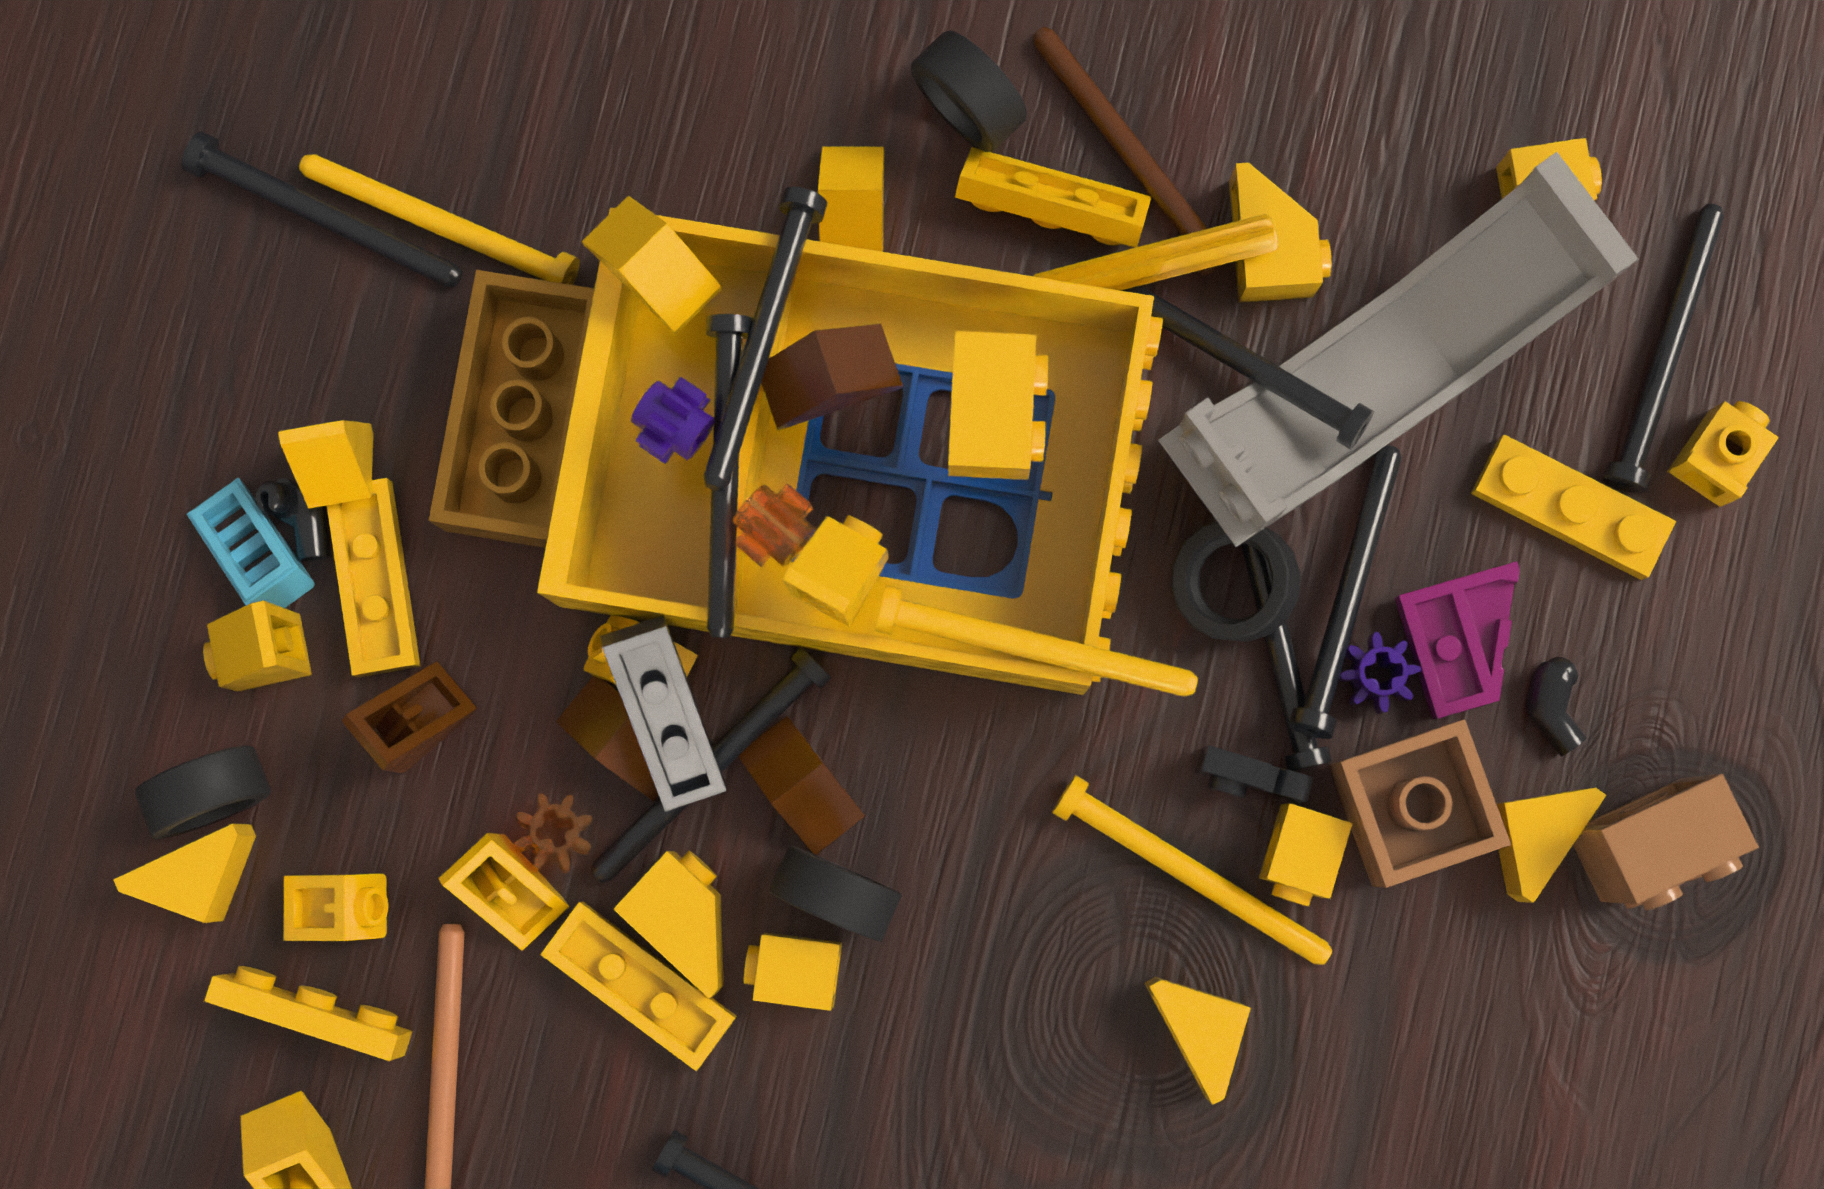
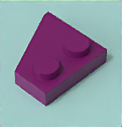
M1517 561L1405 593L1394 598L1414 663L1417 666H1421L1418 676L1432 720L1500 700L1504 675L1502 659L1504 649L1509 643L1512 620H1509L1514 584L1518 582L1520 574Z

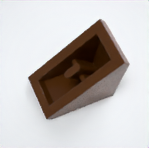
M882 324L815 330L769 358L761 382L778 431L903 388Z
M436 661L347 713L341 721L382 770L404 774L472 716L477 707Z
M592 676L556 720V723L594 759L655 802L659 794L619 690L607 680Z
M788 716L756 739L738 756L773 807L815 855L865 817L861 809Z

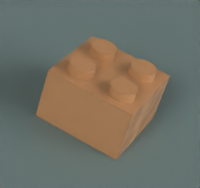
M1465 719L1328 765L1348 822L1353 823L1351 830L1372 887L1387 888L1511 845Z
M1723 774L1678 779L1594 818L1587 823L1573 844L1600 902L1624 903L1626 909L1643 905L1645 910L1663 906L1681 897L1683 893L1679 885L1700 877H1703L1705 882H1711L1738 871L1743 867L1739 857L1759 848Z

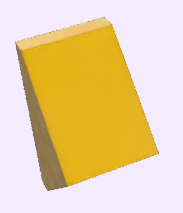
M822 147L818 194L827 201V208L822 222L819 223L820 242L883 252L884 147Z
M629 195L582 241L583 245L675 335L722 290V286L673 229L664 220Z
M341 420L278 431L280 445L308 509L371 498L373 431L370 423Z
M1588 788L1496 804L1511 843L1509 846L1498 849L1507 895L1517 902H1535L1606 797V794L1597 788Z
M230 824L114 879V883L118 892L203 923L224 921L256 834L251 824Z
M487 833L438 878L446 889L522 951L569 908L564 898L505 834Z
M1154 977L1144 984L1205 1098L1212 1105L1225 1099L1251 1008L1244 1004Z

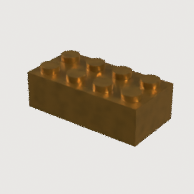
M476 270L429 521L446 532L546 548L594 288Z

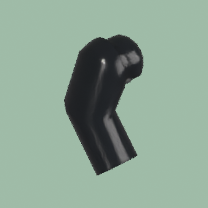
M279 478L275 481L262 483L256 492L257 506L264 514H272L294 528L298 560L316 561L329 558L325 507L308 509L298 484L293 480Z
M1554 657L1549 661L1540 663L1533 672L1525 706L1528 716L1557 753L1560 756H1564L1578 747L1587 737L1566 712L1572 687L1577 683L1578 671L1570 660L1564 657Z

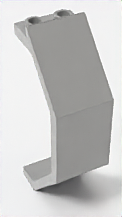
M1558 152L1537 165L1512 192L1399 282L1279 366L1352 410L1358 403H1362L1374 410L1369 425L1351 450L1336 442L1339 431L1255 382L1213 405L1209 398H1206L1186 412L1180 425L1158 441L1237 547L1330 487L1386 445L1392 443L1471 387L1621 275L1638 260V257Z

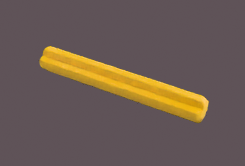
M1262 214L1035 274L1034 277L1121 291L1273 252L1278 248V234L1271 216Z

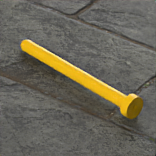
M305 155L300 161L299 170L306 178L544 281L573 285L576 280L580 266L578 257L561 252L554 258L318 155Z
M888 585L885 587L875 628L877 632L891 635L895 625L1179 696H1188L1195 692L1198 677L1191 670L900 599L902 589Z
M1074 775L1056 803L1052 811L1053 814L1064 821H1067L1071 814L1075 815L1313 964L1324 965L1332 954V949L1327 941L1085 792L1089 783L1077 775Z

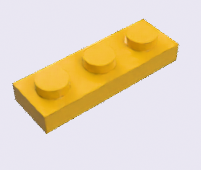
M974 147L971 148L964 164L955 198L969 201L984 211H1005L1030 218L1042 227L1051 229L1063 227L1091 235L1095 240L1103 244H1124L1135 248L1138 247L1151 201V196L996 153L984 152Z
M1505 434L1498 438L1471 492L1472 495L1640 580L1650 576L1676 523L1675 520Z
M388 478L372 480L371 498L327 505L352 676L358 678L421 667L393 482Z
M583 901L576 905L540 954L695 1071L701 1067L737 1017L712 997L708 999L687 978Z
M238 966L236 974L228 973L212 976L205 1002L387 1061L405 1056L413 1031L396 1026L398 1016L392 1012L372 1006L360 1005L358 1013L334 1006L337 996L330 992L300 985L296 994L273 986L276 979L275 975L251 967Z

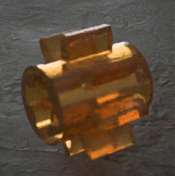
M788 483L785 484L778 494L766 484L760 486L743 503L732 519V523L743 531L735 541V544L760 567L770 557L775 559L781 566H786L800 553L816 532V528L805 519L813 510L812 504Z
M543 793L538 794V811L534 816L524 812H518L515 822L519 826L528 829L529 833L528 836L521 837L514 843L515 852L531 850L536 856L533 871L536 873L543 868L545 862H557L559 869L564 874L568 873L570 869L568 856L574 850L579 854L588 855L591 849V845L586 840L579 838L578 834L579 831L585 830L591 825L593 818L591 815L576 817L571 811L573 796L570 794L564 798L562 805H549L547 797ZM552 820L556 828H568L569 831L564 835L562 847L555 848L550 839L539 841L537 837L542 834L544 821Z

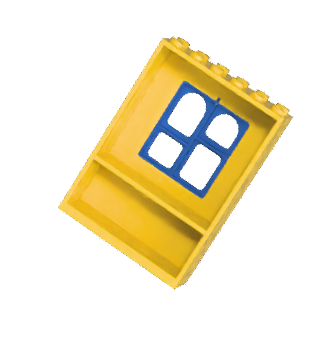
M610 208L609 214H610L615 208ZM657 215L680 237L722 286V290L675 335L600 261L537 593L559 607L605 615H617L641 621H647L664 615L667 625L708 632L711 489L705 486L703 476L713 447V428L703 445L689 460L674 452L668 462L664 464L639 446L640 444L636 442V438L642 432V429L631 423V417L643 395L655 382L661 381L672 389L679 377L684 378L707 394L706 397L710 399V402L703 411L714 417L716 338L706 335L707 316L737 314L754 318L780 235ZM806 239L769 358L815 330L882 324L903 384V399L895 445L892 453L886 457H874L828 449L820 441L824 415L778 431L762 384L760 385L739 452L734 630L731 636L1084 695L1090 688L1091 682H1100L1102 676L895 625L891 635L877 632L875 628L885 587L888 585L902 589L900 598L902 600L1110 650L1111 639L1099 637L1102 618L1110 619L1112 612L1115 613L1120 589L1121 574L1109 571L1112 555L1121 556L1122 548L1126 547L1132 509L1121 508L1120 504L1122 493L1131 494L1132 486L1136 484L1142 445L1130 443L1132 431L1141 432L1143 420L1147 418L1151 398L1152 381L1141 380L1142 369L1151 370L1153 358L1156 357L1162 330L1163 318L1151 316L1154 296ZM955 331L1036 334V355H1048L1046 396L1034 395L1033 421H1045L1044 461H1031L1028 480L948 476L947 468L926 465L919 457L929 396L935 391L952 392ZM746 338V339H743L742 353H743V349H744V346H745V343H746L747 338ZM819 475H831L908 488L915 493L917 498L906 559L899 564H885L850 627L792 596L782 580L789 566L805 547L802 542L811 485L813 480ZM958 496L986 501L1000 506L1012 518L1017 529L1018 546L1012 561L1002 571L989 577H967L940 572L934 567L933 553L941 506L946 498Z

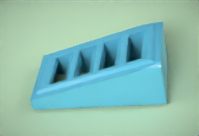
M240 478L235 479L187 513L190 521L245 605L267 601L286 608L314 587L315 582L301 561L298 560L296 554L270 518L260 511L256 499ZM242 507L246 514L218 533L214 527ZM254 529L258 530L257 534L231 552L229 548ZM267 551H272L273 554L247 572L244 570L245 567Z

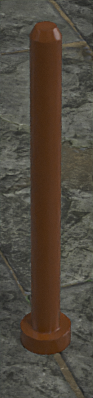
M1046 26L1038 29L1033 34L1035 48L1180 235L1208 229L1056 32ZM1220 265L1199 270L1197 272L1201 277H1203L1214 271Z

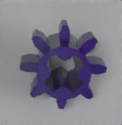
M679 377L672 389L661 381L655 382L643 395L631 417V423L642 429V432L636 438V442L640 444L639 446L664 464L668 462L674 452L689 460L703 445L715 423V418L703 411L710 402V399L706 397L707 394L682 377Z
M1375 632L1368 637V652L1364 653L1360 648L1353 645L1348 646L1346 657L1352 661L1349 670L1340 673L1338 681L1350 682L1351 687L1355 691L1349 700L1351 706L1361 703L1365 698L1374 699L1376 713L1383 714L1389 708L1388 695L1393 694L1398 700L1404 702L1413 698V694L1404 684L1408 676L1421 671V666L1407 665L1405 658L1402 656L1408 644L1405 640L1391 648L1383 647L1381 635L1379 632ZM1376 658L1380 668H1390L1391 679L1382 682L1380 690L1377 680L1372 678L1366 679L1364 673L1366 667L1375 664Z

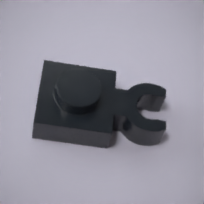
M1210 745L1202 748L1195 773L1210 777L1208 789L1245 799L1248 788L1297 803H1307L1314 777L1278 768L1270 763Z

